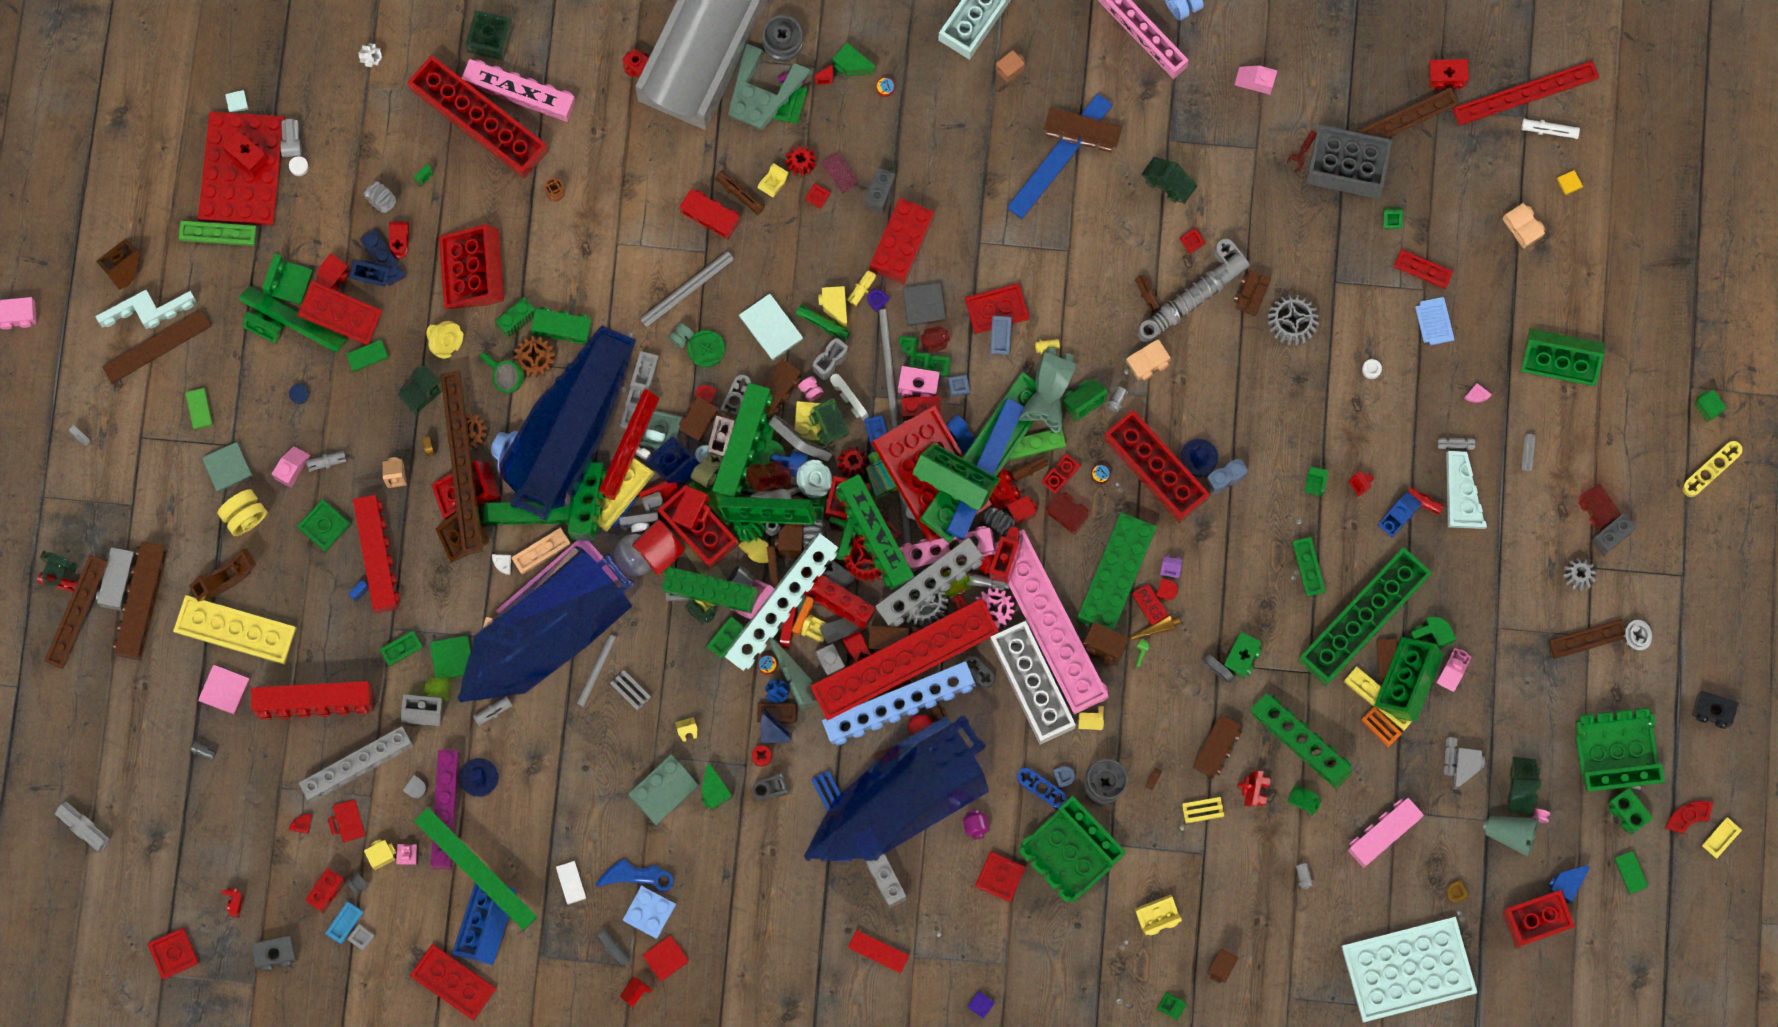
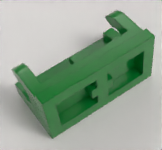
M728 617L704 648L713 652L717 658L720 657L722 659L724 653L744 629V626L733 617Z

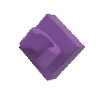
M1167 554L1166 557H1163L1160 575L1179 578L1183 560L1180 559V556L1170 558V554Z

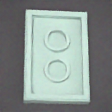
M768 294L739 315L772 361L803 340L801 334L771 294Z

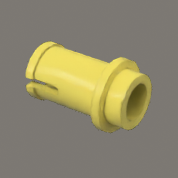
M1039 339V341L1035 342L1036 353L1043 354L1048 347L1060 351L1058 339L1046 341Z

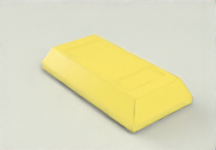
M1727 817L1702 846L1717 859L1742 830Z

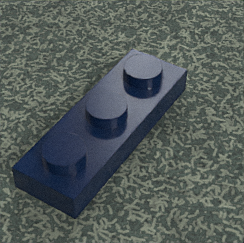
M376 229L360 238L374 263L390 268L387 278L389 286L406 277Z

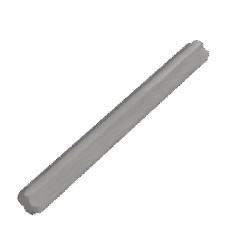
M727 251L641 317L643 325L648 327L732 262L733 256Z

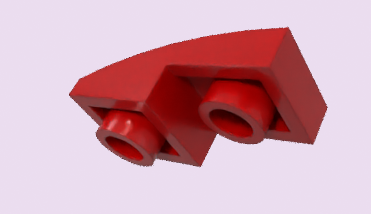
M1065 454L1041 483L1054 494H1057L1078 471L1081 465L1068 454Z

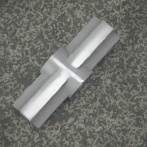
M67 802L59 806L55 815L70 827L69 829L79 838L84 839L98 852L108 845L110 839L97 829L95 824L85 815H81Z

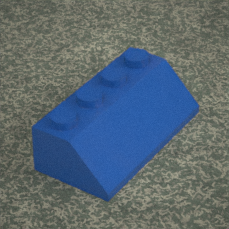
M474 883L452 954L475 962L493 965L509 916L476 883ZM508 887L516 895L517 890Z

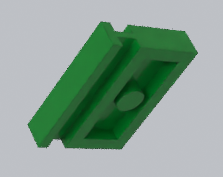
M799 87L798 90H795L789 96L786 104H782L777 110L778 113L772 120L786 123L791 122L798 125L808 89Z

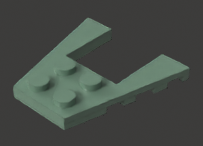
M746 44L728 115L733 119L763 130L778 113L777 110L782 104H786L789 96L799 89L803 84L802 81L808 75L810 76L812 71L794 63L778 95L749 84L764 51Z

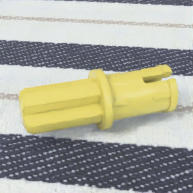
M868 270L860 282L855 284V289L846 300L857 307L864 294L868 293L867 290L876 279V275Z

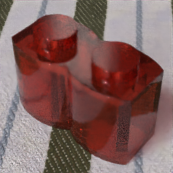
M770 462L766 465L755 464L747 467L746 481L756 491H766L772 487L781 489L791 485V472L781 462Z

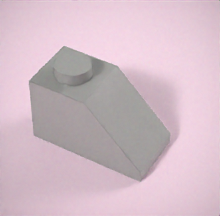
M1458 748L1453 789L1457 790L1475 776L1481 768H1484L1485 757L1482 756L1481 750Z

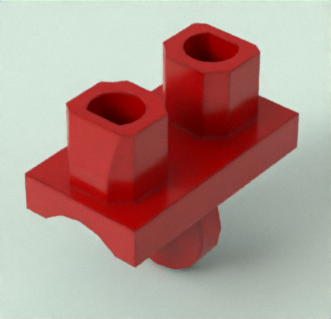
M1263 771L1250 772L1249 777L1244 778V783L1237 784V788L1242 789L1241 796L1245 797L1244 806L1266 805L1267 796L1259 793L1260 788L1266 789L1269 787L1271 779L1263 775Z

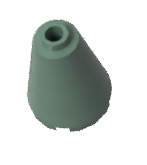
M1490 816L1489 819H1485L1483 830L1486 831L1485 835L1529 857L1535 843V829H1538L1539 819Z

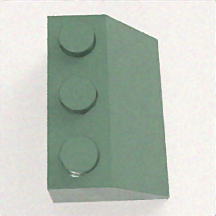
M670 755L628 795L638 808L657 826L699 785L685 768Z

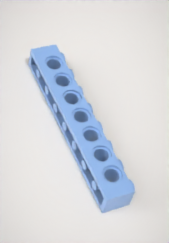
M965 661L860 704L828 721L824 719L822 722L830 742L841 745L846 743L850 737L858 738L863 736L867 730L872 729V731L882 728L884 723L889 721L890 723H895L901 720V716L917 714L919 712L918 709L934 707L938 701L943 699L944 701L951 700L957 693H968L973 690L972 687L976 686ZM956 678L959 680L957 686H949L951 679ZM933 686L941 687L938 694L931 693ZM916 693L923 694V698L919 702L913 701V696ZM899 700L905 702L902 709L895 708V704ZM880 708H886L887 712L884 716H877V711ZM867 715L869 717L868 722L860 724V717ZM846 722L851 724L848 731L841 730L842 724Z

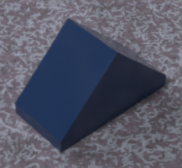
M353 259L349 278L385 287L390 268L368 260Z
M765 708L762 709L761 743H789L792 734Z

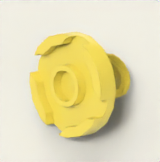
M444 321L439 325H430L427 328L426 335L429 340V348L435 356L445 359L451 357V353L454 350H459L463 342V332L458 324L452 321Z

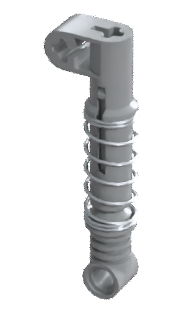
M1222 239L1214 248V256L1221 264L1213 271L1206 272L1204 278L1200 277L1201 280L1196 284L1192 283L1193 286L1188 290L1184 288V293L1180 296L1177 294L1175 300L1172 302L1168 301L1169 304H1163L1159 313H1156L1155 316L1153 315L1140 325L1137 335L1142 342H1151L1169 326H1175L1180 323V316L1188 317L1190 311H1196L1198 305H1204L1206 299H1212L1214 293H1220L1224 285L1249 267L1247 259L1231 240ZM1225 248L1228 250L1227 252H1226V251H1224V252L1221 251V249H1225ZM1233 253L1234 255L1226 261L1225 257ZM1150 328L1152 335H1146L1143 329Z

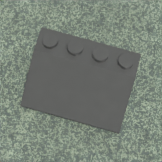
M1318 124L1306 184L1380 199L1392 140Z

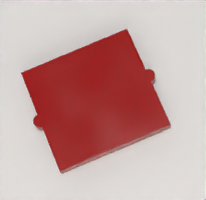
M671 935L642 955L649 964L650 970L654 971L661 982L689 962L681 951V946L678 947Z

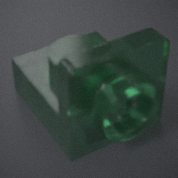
M689 601L685 605V609L701 625L705 622L708 624L715 617L714 613L716 611L713 606L703 613L704 609L697 602L694 604Z

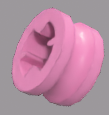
M1533 809L1534 816L1531 818H1537L1541 823L1549 822L1547 817L1550 816V812L1542 809Z

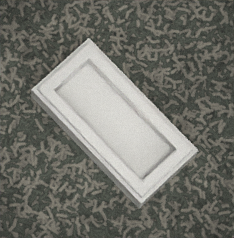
M575 861L557 866V873L567 904L585 900L586 896Z

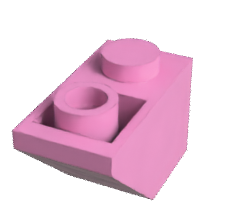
M1454 648L1440 674L1437 684L1454 692L1472 656L1464 650Z

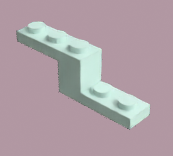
M144 290L95 317L102 328L110 327L116 323V320L127 318L136 310L146 329L155 328L161 321L174 318L178 312L191 309L197 301L191 291L156 308L147 290Z

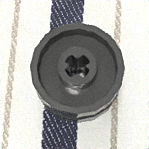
M778 15L765 23L762 30V42L766 55L777 62H789L801 53L803 34L798 21L787 15Z

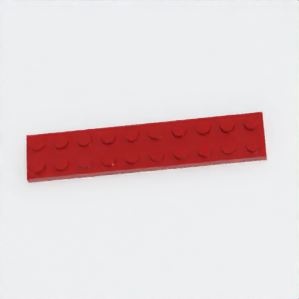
M980 598L810 685V688L828 721L998 634L999 631L983 598Z

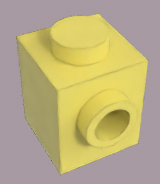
M377 840L370 844V848L364 850L374 870L396 860L394 857L396 851L392 843L388 844L386 840Z

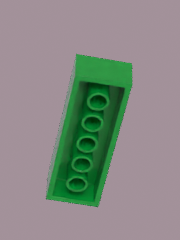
M1122 512L1120 513L1078 614L1077 622L1090 627L1095 622L1115 631L1157 526Z

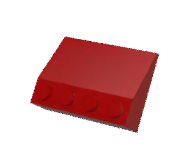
M484 224L439 236L444 309L486 306L503 302L499 229Z

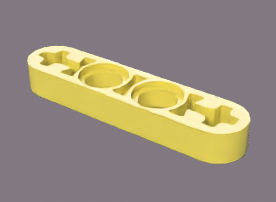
M1736 441L1727 443L1684 483L1682 488L1684 494L1688 497H1695L1730 466L1742 453L1740 443ZM1734 447H1735V448L1737 449V450L1735 451L1736 454H1735V453H1732V454L1727 458V456H1725V455L1730 451V448H1734ZM1721 458L1724 461V467H1716L1714 460ZM1705 470L1710 473L1711 477L1709 480L1701 478L1700 474L1702 471ZM1698 480L1699 484L1695 487V491H1689V485H1693Z

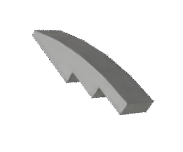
M640 351L620 424L621 428H627L643 390L651 391L659 358L658 355Z

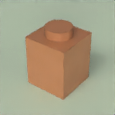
M1012 50L996 63L995 70L1008 83L1024 71L1025 60L1021 54H1016Z

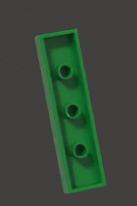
M721 497L718 505L724 520L729 522L814 525L817 517L811 500Z
M668 567L661 587L668 594L750 614L759 593L755 587Z

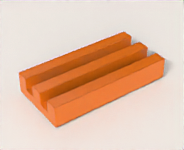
M806 597L792 629V635L797 637L801 635L804 621L809 616L814 605L813 598Z
M1375 706L1360 720L1388 748L1402 735V732ZM1375 713L1396 735L1393 736L1372 714ZM1369 718L1390 739V741H1388L1367 719Z

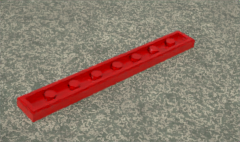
M1589 61L1453 107L1452 111L1458 126H1462L1598 80L1599 75L1593 61Z

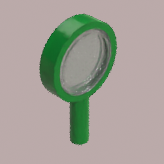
M486 352L480 354V358L494 369L492 375L493 383L500 392L514 393L520 389L524 381V373L517 362L502 361L497 363Z

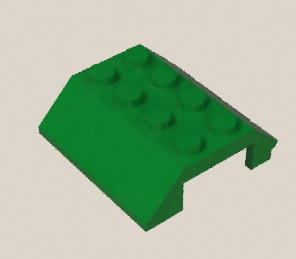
M1649 707L1635 709V714H1632L1631 709L1616 711L1615 717H1613L1612 711L1596 713V719H1594L1593 714L1579 715V721H1575V742L1580 774L1587 792L1665 783L1663 766L1658 762L1653 728L1656 726L1655 716L1650 712Z
M1074 796L1069 798L1031 836L1029 835L1019 845L1021 849L1018 851L1027 862L1030 859L1033 861L1030 865L1041 876L1043 874L1046 875L1044 880L1054 890L1057 888L1060 890L1057 894L1066 903L1071 901L1072 904L1108 873L1127 853Z

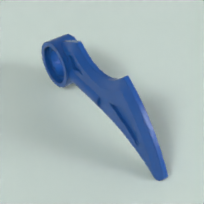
M624 858L609 868L596 883L597 887L619 882L654 884L659 891L667 892L673 887L674 879L670 873L663 871L656 865L642 869L630 865ZM662 876L669 878V884L665 887L658 884Z

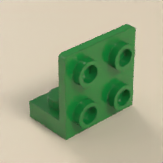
M274 253L262 290L268 296L301 305L313 271L312 269L286 262L281 255Z

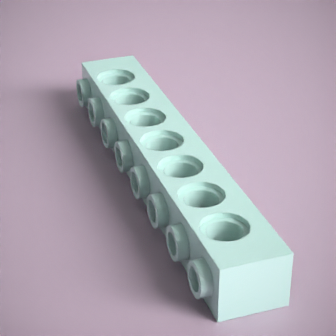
M818 532L754 617L750 619L730 645L724 656L741 670L749 669L755 661L753 658L757 652L760 654L767 646L765 642L768 638H773L778 632V625L781 622L784 623L789 618L791 608L793 606L796 608L802 601L801 595L812 588L814 585L812 581L815 577H820L823 574L828 560L832 561L836 557L838 547ZM821 551L823 554L822 559L818 562L814 561L813 554ZM804 567H810L811 573L807 577L801 575V570ZM792 582L799 584V589L796 592H790L789 590ZM784 597L787 599V605L780 608L777 605V601ZM768 613L775 614V620L772 623H767L765 620ZM757 628L763 629L764 633L761 638H755L753 635ZM744 644H751V651L747 654L742 653V646Z

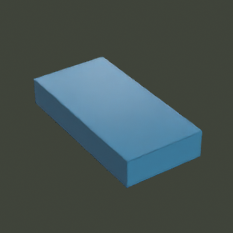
M347 901L325 934L342 945L364 912Z

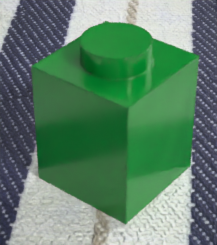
M1707 390L1697 396L1698 400L1694 404L1707 423L1727 409L1714 390L1709 393Z

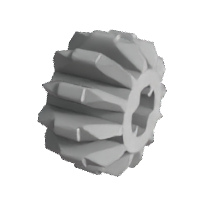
M373 182L366 188L367 190L364 192L365 198L378 211L387 213L394 207L396 198L383 184Z
M816 519L814 525L804 524L802 534L804 548L808 546L818 532L825 537V524L822 520Z
M1577 558L1575 562L1571 560L1568 563L1569 566L1564 568L1567 573L1563 575V578L1569 579L1566 585L1573 584L1572 590H1575L1577 586L1580 591L1584 590V586L1589 589L1591 587L1590 583H1594L1596 580L1592 577L1596 575V571L1591 570L1594 565L1590 564L1587 566V559L1582 563L1580 558ZM1577 572H1578V573H1580V572L1583 573L1582 578H1581V576L1578 577V576L1576 575Z

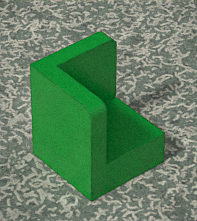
M1310 466L1304 492L1322 497L1329 470Z

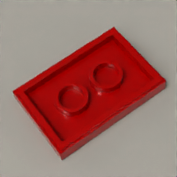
M1019 283L964 298L974 334L990 331L992 316L1012 317L1011 325L1030 319Z

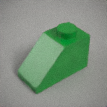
M848 43L832 58L833 69L839 74L843 73L846 77L873 75L875 73V65Z
M709 763L706 765L701 790L703 798H701V801L707 809L710 807L714 811L732 799V795Z

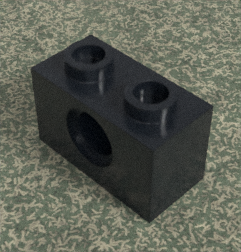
M1701 691L1697 695L1692 716L1696 717L1697 721L1703 723L1709 721L1715 723L1716 727L1726 729V727L1729 728L1733 725L1739 702ZM1716 707L1719 710V715H1713L1710 708Z

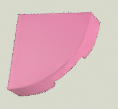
M1476 383L1464 399L1469 402L1480 403L1489 399L1492 394Z

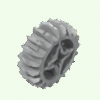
M1288 295L1287 301L1284 297L1280 298V302L1275 301V307L1270 308L1271 313L1267 317L1270 319L1267 323L1268 326H1273L1270 328V333L1276 332L1274 338L1277 339L1280 336L1281 343L1284 340H1288V346L1291 345L1292 341L1297 346L1299 340L1304 344L1306 338L1311 339L1312 334L1316 333L1315 327L1319 325V322L1315 321L1319 318V315L1314 314L1317 309H1310L1312 302L1306 304V298L1303 297L1302 301L1298 300V295L1295 296V299ZM1288 308V315L1278 319V314ZM1295 308L1302 310L1304 314L1298 313ZM1291 314H1292V317H1294L1295 319H1297V320H1296V323H1295V326H1294V323H1292V321H1290ZM1308 322L1307 328L1298 333V326ZM1282 327H1288L1291 333L1285 331Z
M931 580L927 582L928 589H932L936 585L935 580L933 583H931ZM947 592L937 593L938 603L934 602V600L928 604L924 603L917 613L908 615L909 617L906 622L910 623L914 620L913 626H917L919 621L921 622V627H924L925 621L929 625L932 623V619L934 621L939 620L937 615L943 618L944 613L942 611H947V606L943 604L948 603V599L943 597L947 595ZM912 593L911 595L912 600H917L920 597V593ZM903 602L898 603V605H901L897 608L899 612L904 609L905 605ZM935 608L932 613L921 615L924 609Z

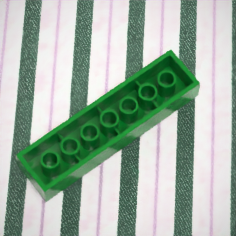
M1403 547L1300 656L1298 662L1327 687L1430 578L1432 572Z

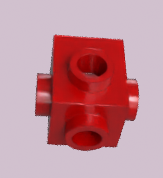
M633 48L631 52H627L623 57L624 72L630 77L635 76L639 79L649 56L644 51H637Z

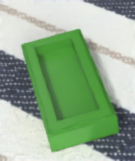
M205 389L185 392L193 429L213 426Z

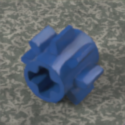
M778 678L776 681H769L765 687V691L768 693L766 698L776 704L778 701L783 702L789 695V691L786 689L788 684Z

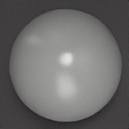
M639 533L628 534L621 538L614 550V560L617 567L629 576H642L651 570L646 560L632 546L642 535Z

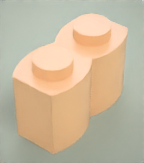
M1522 203L1505 214L1502 219L1519 244L1525 249L1544 236L1545 228L1540 221L1533 217L1534 212L1531 207Z
M1158 339L1126 359V363L1138 381L1141 379L1145 381L1153 376L1152 372L1158 369L1162 371L1167 368L1171 358Z

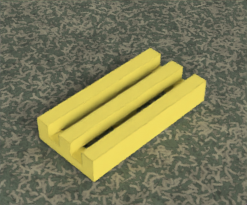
M1221 797L1182 804L1186 824L1224 817ZM1217 803V806L1187 811L1189 807ZM1219 810V813L1193 818L1188 817L1191 814Z

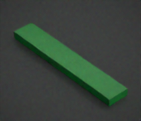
M251 286L239 297V301L336 353L347 341V338L339 333L298 317V311Z

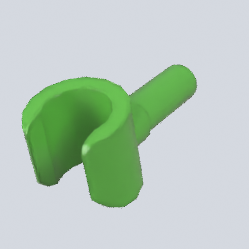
M1144 639L1137 645V648L1141 650L1135 665L1137 667H1140L1143 657L1149 649V643Z

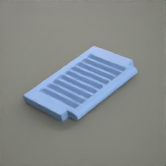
M1444 297L1421 301L1420 306L1415 307L1424 343L1429 342L1430 345L1455 340Z

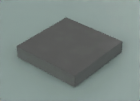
M940 283L903 288L908 326L946 321Z

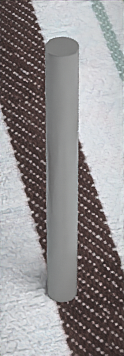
M609 634L577 705L584 707L615 642V636Z

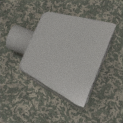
M833 644L814 653L825 677L845 668Z

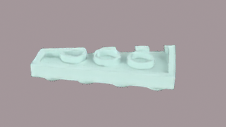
M1448 451L1446 453L1448 527L1486 529L1487 524L1483 519V510L1481 504H1479L1477 487L1474 485L1472 478L1473 472L1467 452Z

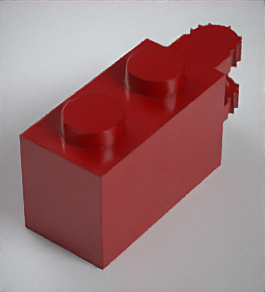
M1016 527L1009 528L1006 537L1001 536L989 570L991 579L1008 584L1010 582L1021 549L1019 542L1020 533Z

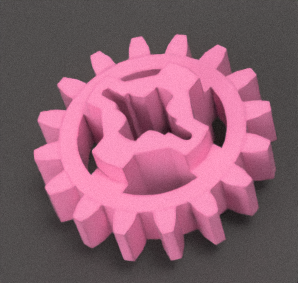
M988 588L987 594L983 591L981 592V598H983L992 619L996 620L994 623L999 630L1001 624L1004 627L1007 626L1006 620L1012 621L1009 615H1014V610L1010 609L1014 607V603H1009L1011 596L1005 597L1006 591L1000 594L998 593V588L995 589V592ZM991 597L999 598V600H994ZM991 606L994 607V608H995V607H998L996 613H995V611H991V612H990V607H991ZM1006 606L1007 612L1003 616L1001 610Z

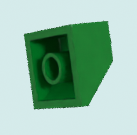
M1092 379L1090 382L1086 380L1079 385L1078 390L1075 392L1070 391L1064 395L1062 405L1076 423L1105 403L1108 391L1095 379Z

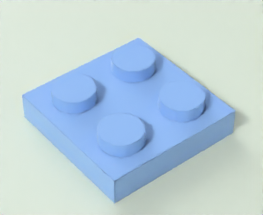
M641 886L623 921L658 939L676 904Z

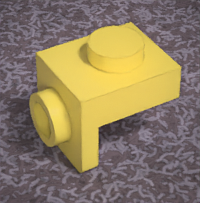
M773 163L768 174L759 183L758 188L774 197L785 185L788 172Z

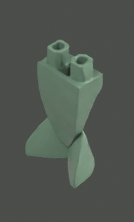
M1048 347L1038 361L1035 380L1036 393L1024 405L1018 420H1043L1054 433L1058 434L1062 428L1060 398L1070 382L1076 363H1073V355L1064 353L1062 358L1056 356L1057 350L1055 348Z

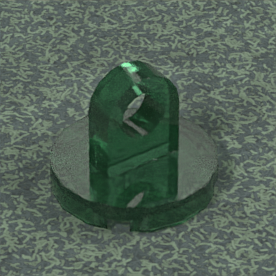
M42 551L39 557L47 563L42 573V581L47 587L53 588L58 586L66 571L75 573L78 567L76 563L73 562L70 565L67 558L52 552L46 553V551ZM49 573L57 574L56 581L48 582L46 580Z

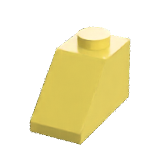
M845 287L822 288V294H818L819 305H823V311L840 326L847 328Z

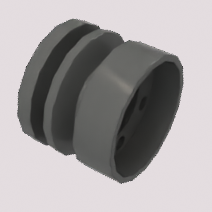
M1103 759L1097 761L1091 766L1084 778L1083 788L1085 794L1096 804L1108 805L1114 803L1120 798L1127 787V772L1115 760ZM1106 780L1108 782L1107 786L1102 787V782Z

